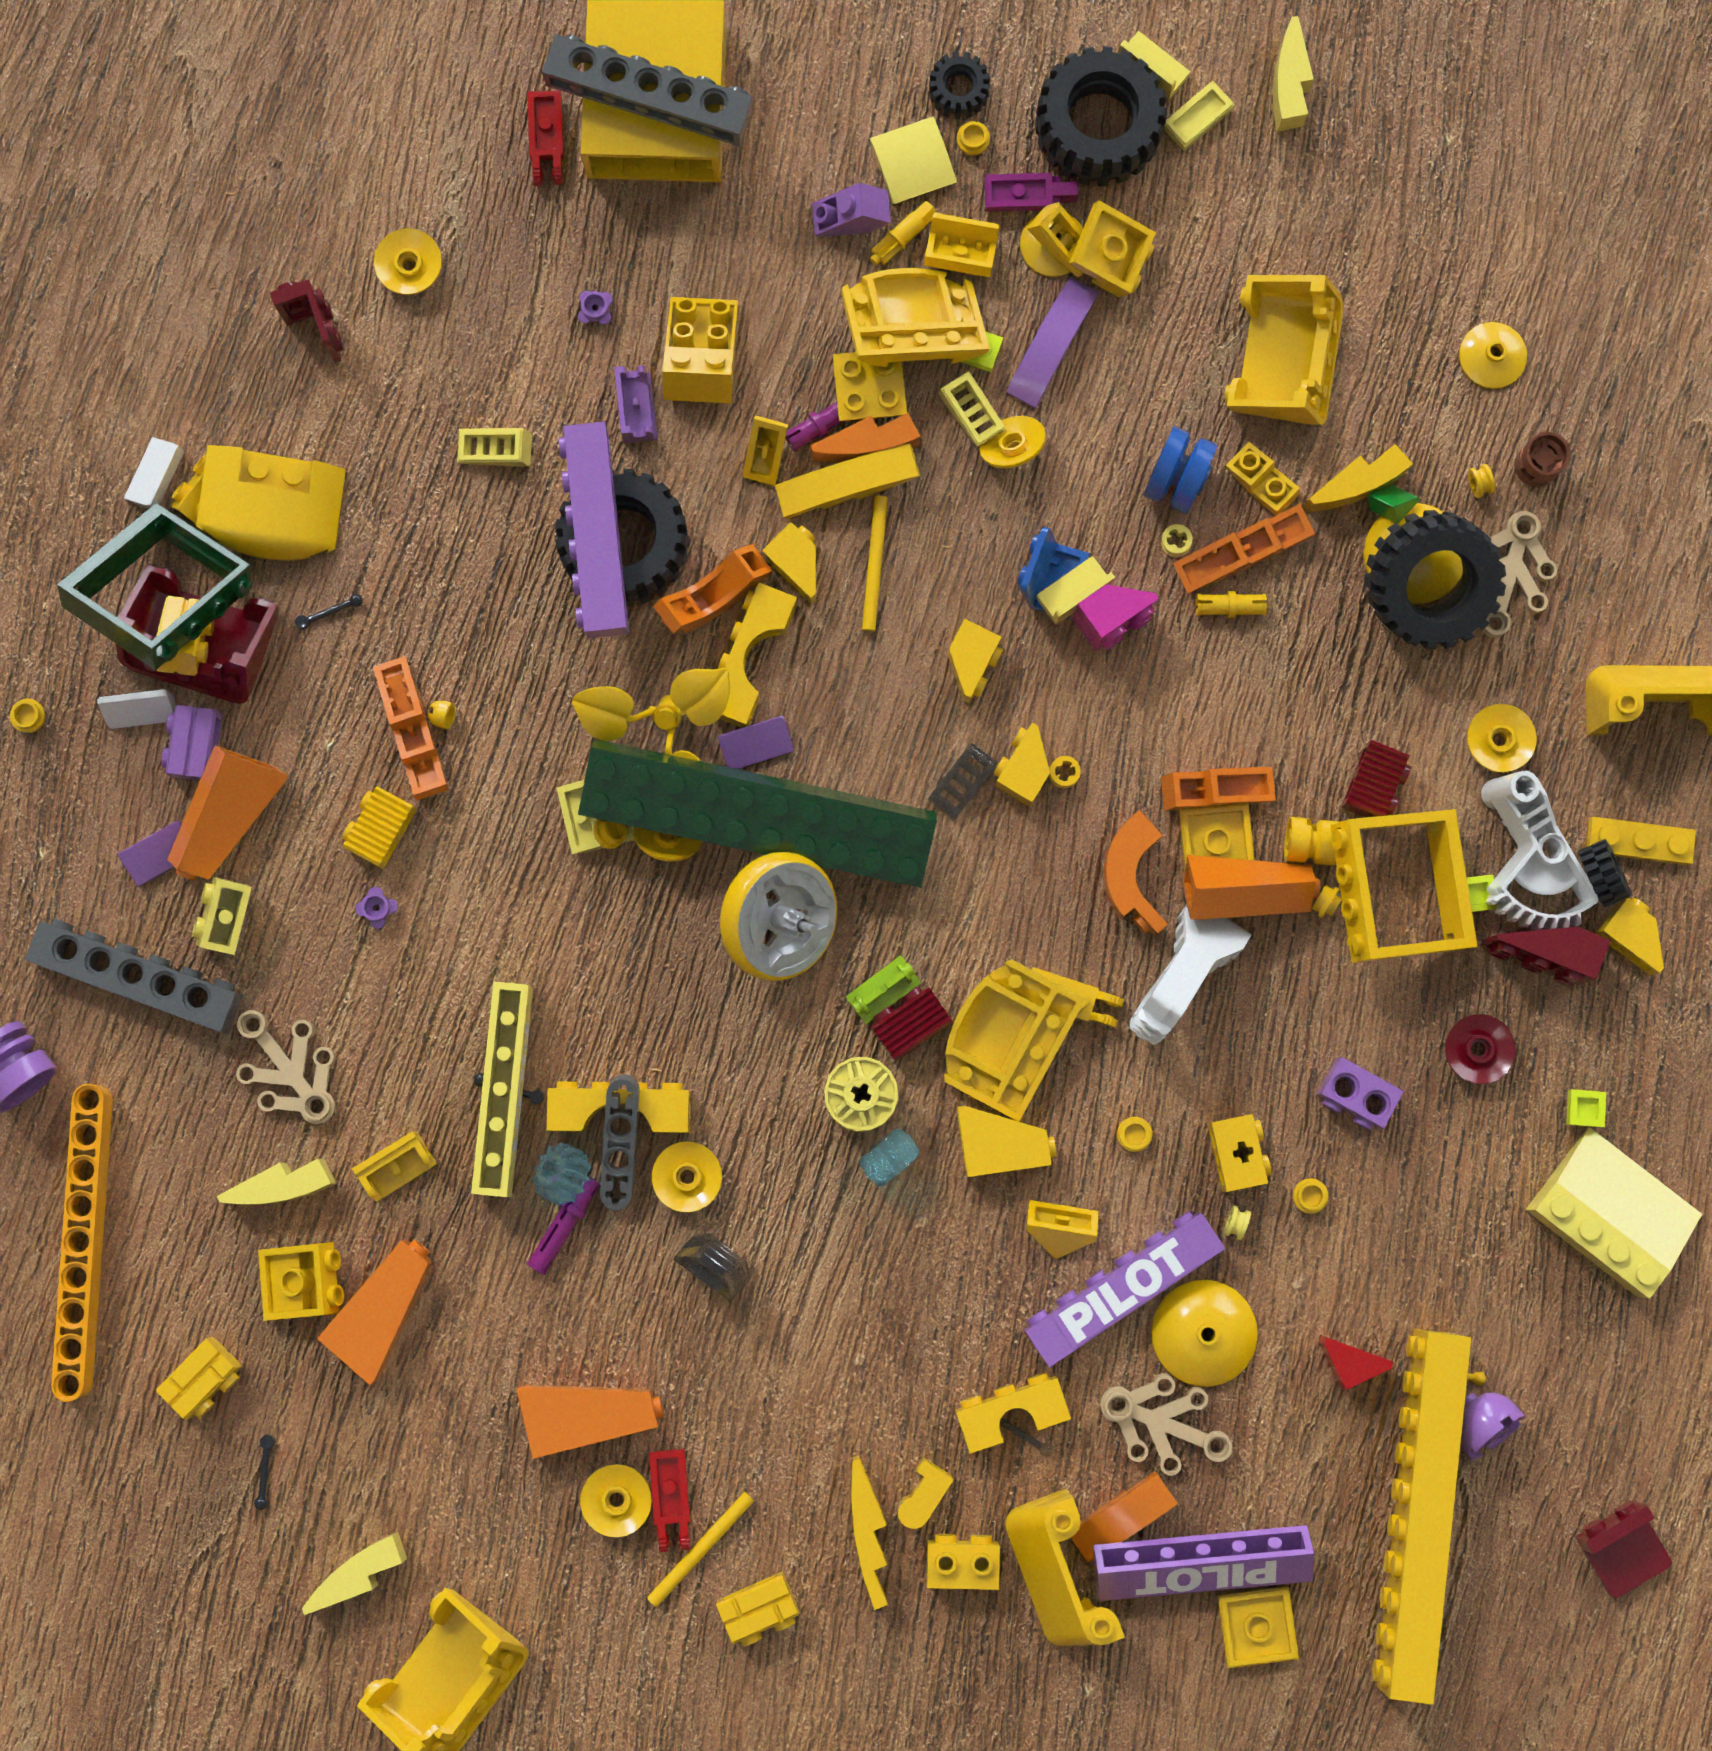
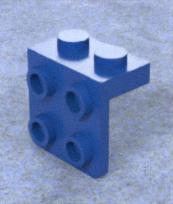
M1042 527L1040 534H1035L1031 541L1029 553L1032 556L1028 567L1023 566L1020 571L1018 586L1030 609L1047 614L1036 599V595L1090 558L1091 555L1084 551L1057 544L1051 529Z

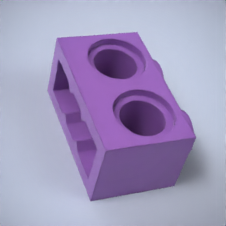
M1339 1057L1333 1062L1316 1095L1324 1099L1322 1102L1324 1107L1338 1114H1341L1342 1110L1355 1116L1353 1119L1355 1124L1368 1131H1372L1374 1127L1376 1129L1385 1128L1404 1091L1347 1059ZM1339 1078L1346 1079L1351 1087L1349 1095L1345 1098L1340 1097L1335 1091V1083ZM1370 1095L1377 1096L1381 1101V1110L1376 1115L1371 1114L1366 1108V1100Z

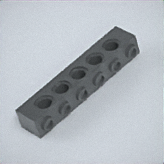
M555 34L542 70L545 86L739 147L742 145L754 110L753 96L749 95L742 88L736 86L722 87L704 76L690 77L672 66H664L662 68L652 65L647 59L633 55L631 58L618 54L613 48L605 45L591 46L585 44L581 38L573 35L563 37ZM582 63L592 65L589 70L584 72L576 70L577 66ZM615 73H621L625 75V77L618 82H613L609 80V77ZM648 83H653L658 86L652 92H645L641 90V88ZM684 93L690 96V99L686 102L674 100L678 94ZM711 104L723 106V109L717 113L706 110Z
M55 918L52 924L43 921L39 922L24 960L218 1032L229 1033L243 997L242 994L234 992L235 984L218 978L215 979L214 984L201 980L202 972L183 966L181 972L169 968L171 961L153 954L150 955L149 960L136 956L139 950L137 948L118 942L116 948L104 944L106 937L88 930L85 931L84 936L72 932L74 925ZM70 942H75L77 953L72 959L68 960L64 954L65 947ZM107 953L110 958L109 967L100 972L97 968V960L102 954ZM139 965L143 971L142 978L137 983L132 984L129 979V972L134 966ZM172 977L175 981V989L170 995L165 996L162 993L161 985L166 978ZM205 989L208 994V1000L204 1006L197 1008L193 1000L194 995L197 991Z

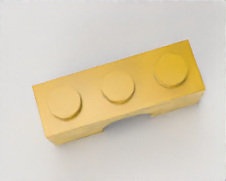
M1045 1372L1028 1378L1029 1385L1015 1389L1014 1384L993 1390L994 1397L982 1400L981 1396L977 1395L960 1401L962 1408L956 1409L955 1412L969 1453L971 1454L1004 1442L999 1428L1000 1420L1005 1412L1013 1408H1021L1028 1411L1037 1431L1070 1420L1071 1416L1058 1378L1056 1376L1049 1377L1048 1373Z

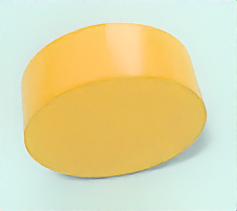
M1140 1117L1124 1119L1119 1124L1116 1132L1120 1146L1131 1152H1138L1148 1147L1153 1135L1150 1124Z

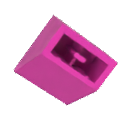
M1106 584L1078 603L1072 619L1095 651L1103 646L1106 650H1109L1124 639L1123 635L1129 628L1132 627L1136 631L1151 621V616L1155 613L1154 608L1159 598L1152 592Z

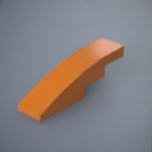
M1300 503L1270 519L1267 517L1238 533L1233 532L1173 564L1187 594H1190L1316 536V533Z
M406 656L374 666V673L389 725L393 730L414 798L418 801L448 791L449 787Z

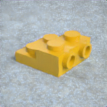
M1099 200L1093 204L1069 265L1093 277L1092 283L1119 298L1131 294L1140 284L1141 275L1139 273L1143 263L1147 262L1153 252L1154 245L1152 241L1156 232Z
M334 1242L258 1250L264 1321L339 1313V1306L344 1301V1291L340 1285H337L336 1270L341 1266V1255L337 1249H334Z

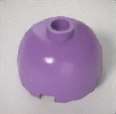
M1487 1392L1479 1397L1474 1393L1469 1394L1465 1397L1460 1443L1461 1450L1470 1461L1480 1459L1484 1456L1480 1452L1482 1448L1486 1446L1492 1450L1495 1449L1520 1427L1521 1423L1518 1420H1524L1526 1416L1515 1403L1499 1393Z

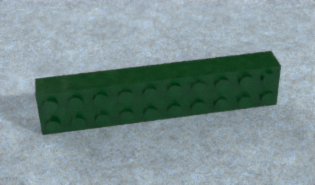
M595 739L591 746L578 815L764 855L776 852L795 853L814 861L821 867L922 888L937 823L935 811Z

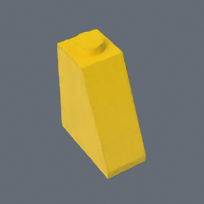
M967 1106L956 1108L966 1177L1052 1165L1051 1158L1057 1157L1054 1137H1048L1047 1130Z

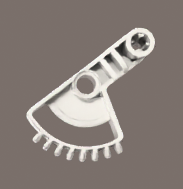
M1520 771L1487 781L1481 790L1483 802L1487 807L1497 810L1502 818L1501 822L1508 828L1509 834L1514 838L1518 849L1487 887L1489 897L1486 904L1495 905L1498 903L1495 913L1499 915L1507 913L1506 921L1516 922L1518 920L1519 927L1526 928L1530 926L1533 931L1579 926L1582 924L1581 912L1595 905L1599 899L1586 873L1559 830L1547 793L1540 781L1529 771ZM1543 843H1546L1549 848L1548 858L1543 853ZM1515 879L1525 889L1541 895L1558 894L1572 887L1579 899V903L1558 915L1540 913L1518 902L1507 891V886Z
M1186 904L1176 919L1180 923L1175 930L1177 941L1174 943V952L1176 954L1137 1007L1130 1020V1029L1136 1033V1036L1144 1041L1147 1040L1153 1045L1161 1042L1181 1018L1207 974L1214 972L1217 967L1228 964L1231 959L1235 960L1251 937L1250 933L1228 918L1190 919Z

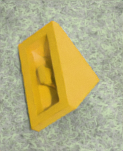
M759 416L754 417L743 478L773 486L776 485L788 424Z
M1029 1200L1026 1230L1056 1260L1096 1241L1099 1211Z

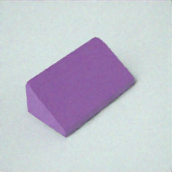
M784 716L772 718L718 736L726 765L729 768L741 769L794 752Z
M175 821L117 854L138 887L174 868L167 859L182 825L181 821Z

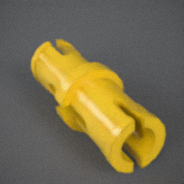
M1228 591L1227 595L1196 594V606H1198L1196 608V616L1226 615L1227 618H1235L1236 615L1266 616L1267 603H1264V601H1267L1266 594H1236L1235 591Z

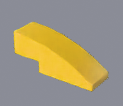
M1396 444L1370 465L1360 455L1310 497L1304 508L1307 512L1329 510L1365 499L1371 492L1394 483L1408 472L1413 463Z

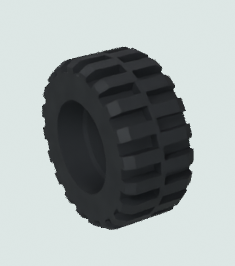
M1103 46L1101 52H1095L1094 47L1084 48L1082 56L1079 57L1073 52L1065 57L1064 65L1057 63L1050 71V77L1045 79L1041 87L1035 121L1036 134L1039 135V147L1042 152H1048L1047 161L1053 168L1060 165L1063 176L1071 179L1072 175L1080 177V184L1089 185V181L1094 180L1098 181V186H1109L1110 179H1115L1118 184L1127 181L1130 172L1133 175H1137L1144 169L1145 163L1152 160L1160 144L1167 119L1165 91L1161 88L1158 89L1160 79L1155 72L1147 73L1148 64L1141 58L1135 62L1131 59L1132 53L1126 50H1122V53L1118 54L1112 52L1113 47ZM1105 94L1123 103L1132 117V125L1126 133L1117 138L1098 140L1084 135L1074 126L1069 116V110L1074 102L1084 96Z
M624 468L623 474H615L614 469H612L617 511L632 510L645 515L651 522L655 533L654 545L650 552L639 562L623 567L626 605L629 607L632 601L640 600L641 604L649 602V597L655 593L661 596L668 590L666 585L670 581L676 582L680 576L679 569L681 565H685L687 560L689 535L681 506L677 498L671 495L670 489L662 482L657 484L654 481V477L645 472L642 476H638L635 474L634 469ZM570 499L569 502L563 501L559 509L561 517L556 520L555 532L557 534L555 543L563 567L572 581V574H578L577 560L571 561L569 540L575 539L574 527H568L565 506L571 505Z
M1426 510L1423 512V517H1419L1415 513L1405 516V524L1400 526L1395 522L1387 528L1391 534L1385 540L1382 537L1378 538L1374 544L1378 548L1376 555L1369 554L1366 565L1371 568V573L1364 574V584L1370 589L1366 594L1369 604L1375 609L1374 613L1382 623L1397 637H1401L1406 643L1417 646L1420 643L1425 649L1435 650L1437 645L1441 644L1447 649L1455 647V640L1461 638L1464 642L1474 638L1472 632L1479 627L1483 631L1490 624L1486 620L1490 613L1497 614L1501 606L1496 601L1497 597L1505 595L1506 585L1500 581V578L1506 576L1505 565L1499 561L1502 555L1498 547L1491 542V538L1484 531L1466 518H1460L1455 513L1444 511L1442 514H1439L1436 510ZM1437 551H1453L1461 558L1463 566L1462 579L1456 592L1447 601L1435 607L1418 608L1412 605L1407 598V581L1415 565L1427 555Z

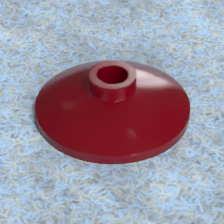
M1474 1014L1462 1018L1454 1024L1446 1038L1445 1055L1449 1066L1456 1075L1470 1083L1487 1084L1497 1081L1509 1071L1515 1059L1516 1046L1511 1031L1502 1021L1490 1015ZM1475 1043L1480 1044L1483 1048V1053L1480 1056H1476L1472 1052V1046Z

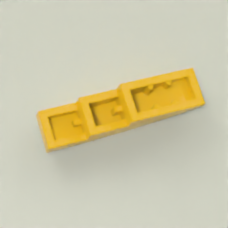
M905 444L798 476L776 484L775 488L783 517L790 519L817 508L826 509L853 498L860 500L921 476L912 445Z
M857 1455L852 1458L851 1485L854 1537L862 1575L874 1610L888 1605L886 1595L875 1571L887 1565L886 1557L875 1533V1530L885 1527L887 1524L861 1458Z

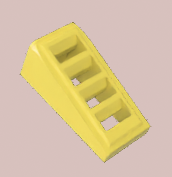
M969 371L940 389L939 396L976 447H979L1006 429ZM966 388L969 394L957 401L954 395ZM974 399L977 404L964 412L961 406ZM982 409L985 415L971 423L968 418ZM990 420L993 426L978 434L975 429Z
M524 428L459 429L457 462L459 464L529 467L531 464L532 434ZM472 438H477L476 455H471ZM486 439H490L489 455H485ZM501 439H504V454H503V455H500V440H501Z

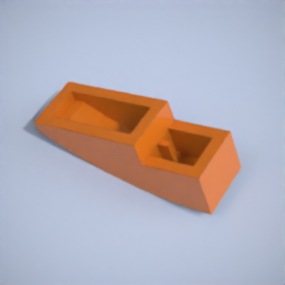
M909 413L880 427H877L872 416L810 445V453L814 461L840 463L905 444H911L912 448L920 446L921 436Z
M1272 767L1219 768L1196 772H1172L1161 777L1164 811L1276 801Z
M1154 1471L1126 1492H1121L1082 1520L1079 1530L1071 1539L1086 1561L1089 1562L1094 1559L1093 1545L1123 1542L1175 1507L1178 1502L1159 1475Z

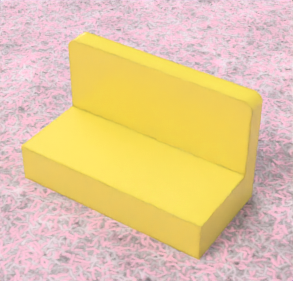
M1140 31L1129 42L1124 40L1119 46L1118 54H1121L1122 50L1131 52L1132 60L1137 62L1141 58L1148 64V74L1152 72L1157 74L1160 79L1158 89H1164L1166 101H1169L1189 78L1190 71Z
M1091 556L1037 594L1036 599L1055 625H1057L1075 612L1078 603L1106 584L1112 585L1115 576L1112 572L1106 574L1096 559Z

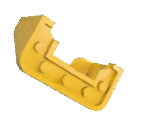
M1247 275L1246 287H1243L1241 290L1240 303L1246 309L1251 319L1241 378H1234L1225 389V403L1227 407L1236 413L1309 425H1323L1327 419L1343 318V299L1340 292L1326 275Z
M1605 665L1593 670L1586 679L1587 735L1604 736L1608 733V728L1611 724L1632 722L1642 713L1644 702H1689V719H1698L1703 722L1707 727V736H1712V666Z
M1067 1488L1012 1509L1006 1517V1531L1048 1641L1057 1646L1110 1644L1125 1638L1118 1618L1111 1607H1096L1091 1603L1088 1596L1079 1599L1059 1542L1074 1536L1079 1530L1081 1523L1074 1498Z
M445 1587L430 1603L429 1617L435 1622L434 1626L395 1678H383L371 1682L366 1687L363 1698L357 1704V1707L401 1751H460L523 1667L529 1656V1650L519 1640L456 1591Z

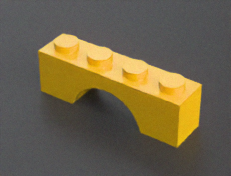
M759 582L755 591L749 590L743 604V609L747 610L742 623L737 621L731 633L730 641L734 642L730 654H723L718 669L726 668L728 670L730 680L729 698L726 708L719 718L720 720L741 728L750 725L760 700V695L746 677V659L752 648L760 641L773 636L786 635L798 605L797 597Z
M558 1081L556 1088H548L547 1131L585 1132L595 1114L606 1107V1093L610 1082H592V1089L578 1088V1082ZM638 1082L640 1087L639 1111L648 1120L652 1132L690 1133L691 1091L683 1090V1083H662V1089H648V1083ZM627 1089L614 1091L620 1093V1104H625L628 1094L632 1093L628 1092Z

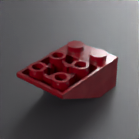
M1580 927L1501 933L1482 940L1481 945L1489 948L1488 953L1496 958L1506 961L1509 960V957L1521 961V967L1530 972L1541 974L1543 970L1555 975L1553 979L1555 982L1568 987H1574V984L1582 985L1583 983L1596 980L1611 940Z

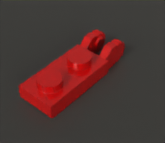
M561 90L527 92L529 156L532 161L534 186H542L543 170L541 160H553V180L555 185H563L562 159H564Z
M685 1448L650 1451L649 1464L654 1525H657L659 1551L668 1552L669 1535L667 1534L666 1524L679 1523V1543L682 1550H690L688 1522L691 1521Z

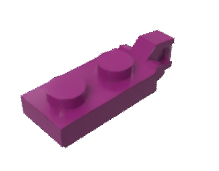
M1052 173L984 175L985 212L1043 210L1047 205L1057 202L1061 204L1078 201V182H1060V177L1052 176Z

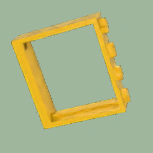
M1456 809L1348 819L1330 825L1333 839L1331 845L1334 848L1337 865L1336 878L1340 885L1342 897L1341 912L1345 918L1348 936L1347 946L1350 949L1352 963L1453 952L1477 947ZM1426 824L1444 940L1378 948L1360 831Z

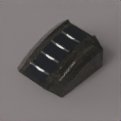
M714 1232L693 1235L673 1258L674 1261L729 1302L734 1300L750 1278L748 1258H742L715 1238Z

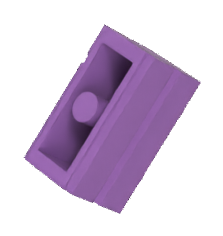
M175 705L174 714H169L166 725L167 734H171L169 748L165 747L163 749L161 758L162 768H166L165 773L177 779L200 781L214 746L219 744L223 717L219 711Z

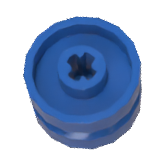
M1173 426L1143 496L1159 503L1165 498L1170 484L1176 486L1170 501L1171 508L1187 515L1196 495H1200L1212 466H1210V463L1218 445L1201 438L1196 442L1191 455H1185L1184 452L1191 439L1190 433Z

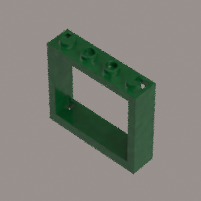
M157 503L57 584L61 605L64 609L154 670H157L165 662L171 661L182 647L189 641L198 638L204 628L215 619L221 618L227 608L239 598L245 597L253 587L250 564ZM161 539H165L224 579L151 641L93 602L91 598Z

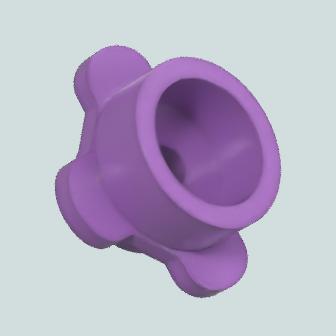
M598 291L582 292L579 296L581 302V311L578 313L579 321L583 324H588L589 322H599L601 325L609 324L612 319L609 313V307L613 302L611 294ZM594 305H597L599 308L598 310L594 311L592 307Z
M379 887L371 888L362 902L356 905V913L359 916H365L371 921V926L376 929L384 927L386 918L398 909L397 902L385 897L382 889ZM375 905L380 906L378 911L374 910Z

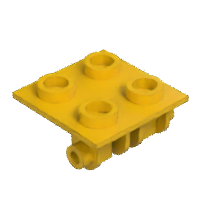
M856 352L833 354L839 422L861 420L870 416L872 418L902 416L907 413L902 361L889 362L887 367H882L857 360Z

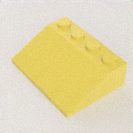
M1587 1127L1525 1209L1635 1296L1646 1299L1652 1297L1670 1273L1702 1215L1590 1127Z

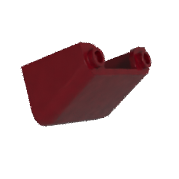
M147 564L117 618L152 641L157 636L165 600L168 596L182 597L186 600H189V598L200 600L202 597L181 591L180 581L170 569L158 568ZM254 598L246 602L243 610L231 606L227 608L221 618L215 619L213 635L206 636L205 642H208L206 663H199L198 672L195 676L178 674L176 671L174 673L154 670L116 644L117 657L123 666L136 673L232 703L242 704L248 701L253 691L278 618V605L264 598Z

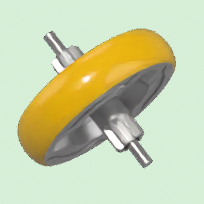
M776 852L763 855L750 862L733 879L721 907L720 934L729 957L741 970L762 980H787L807 971L823 955L834 934L837 921V899L833 885L819 865L799 854ZM773 890L777 897L774 901L768 900L766 897V893ZM796 909L804 910V913L797 911ZM767 929H769L774 935L765 945L762 941Z

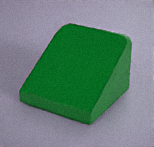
M1394 485L1371 492L1367 496L1372 512L1397 524L1419 502V497Z

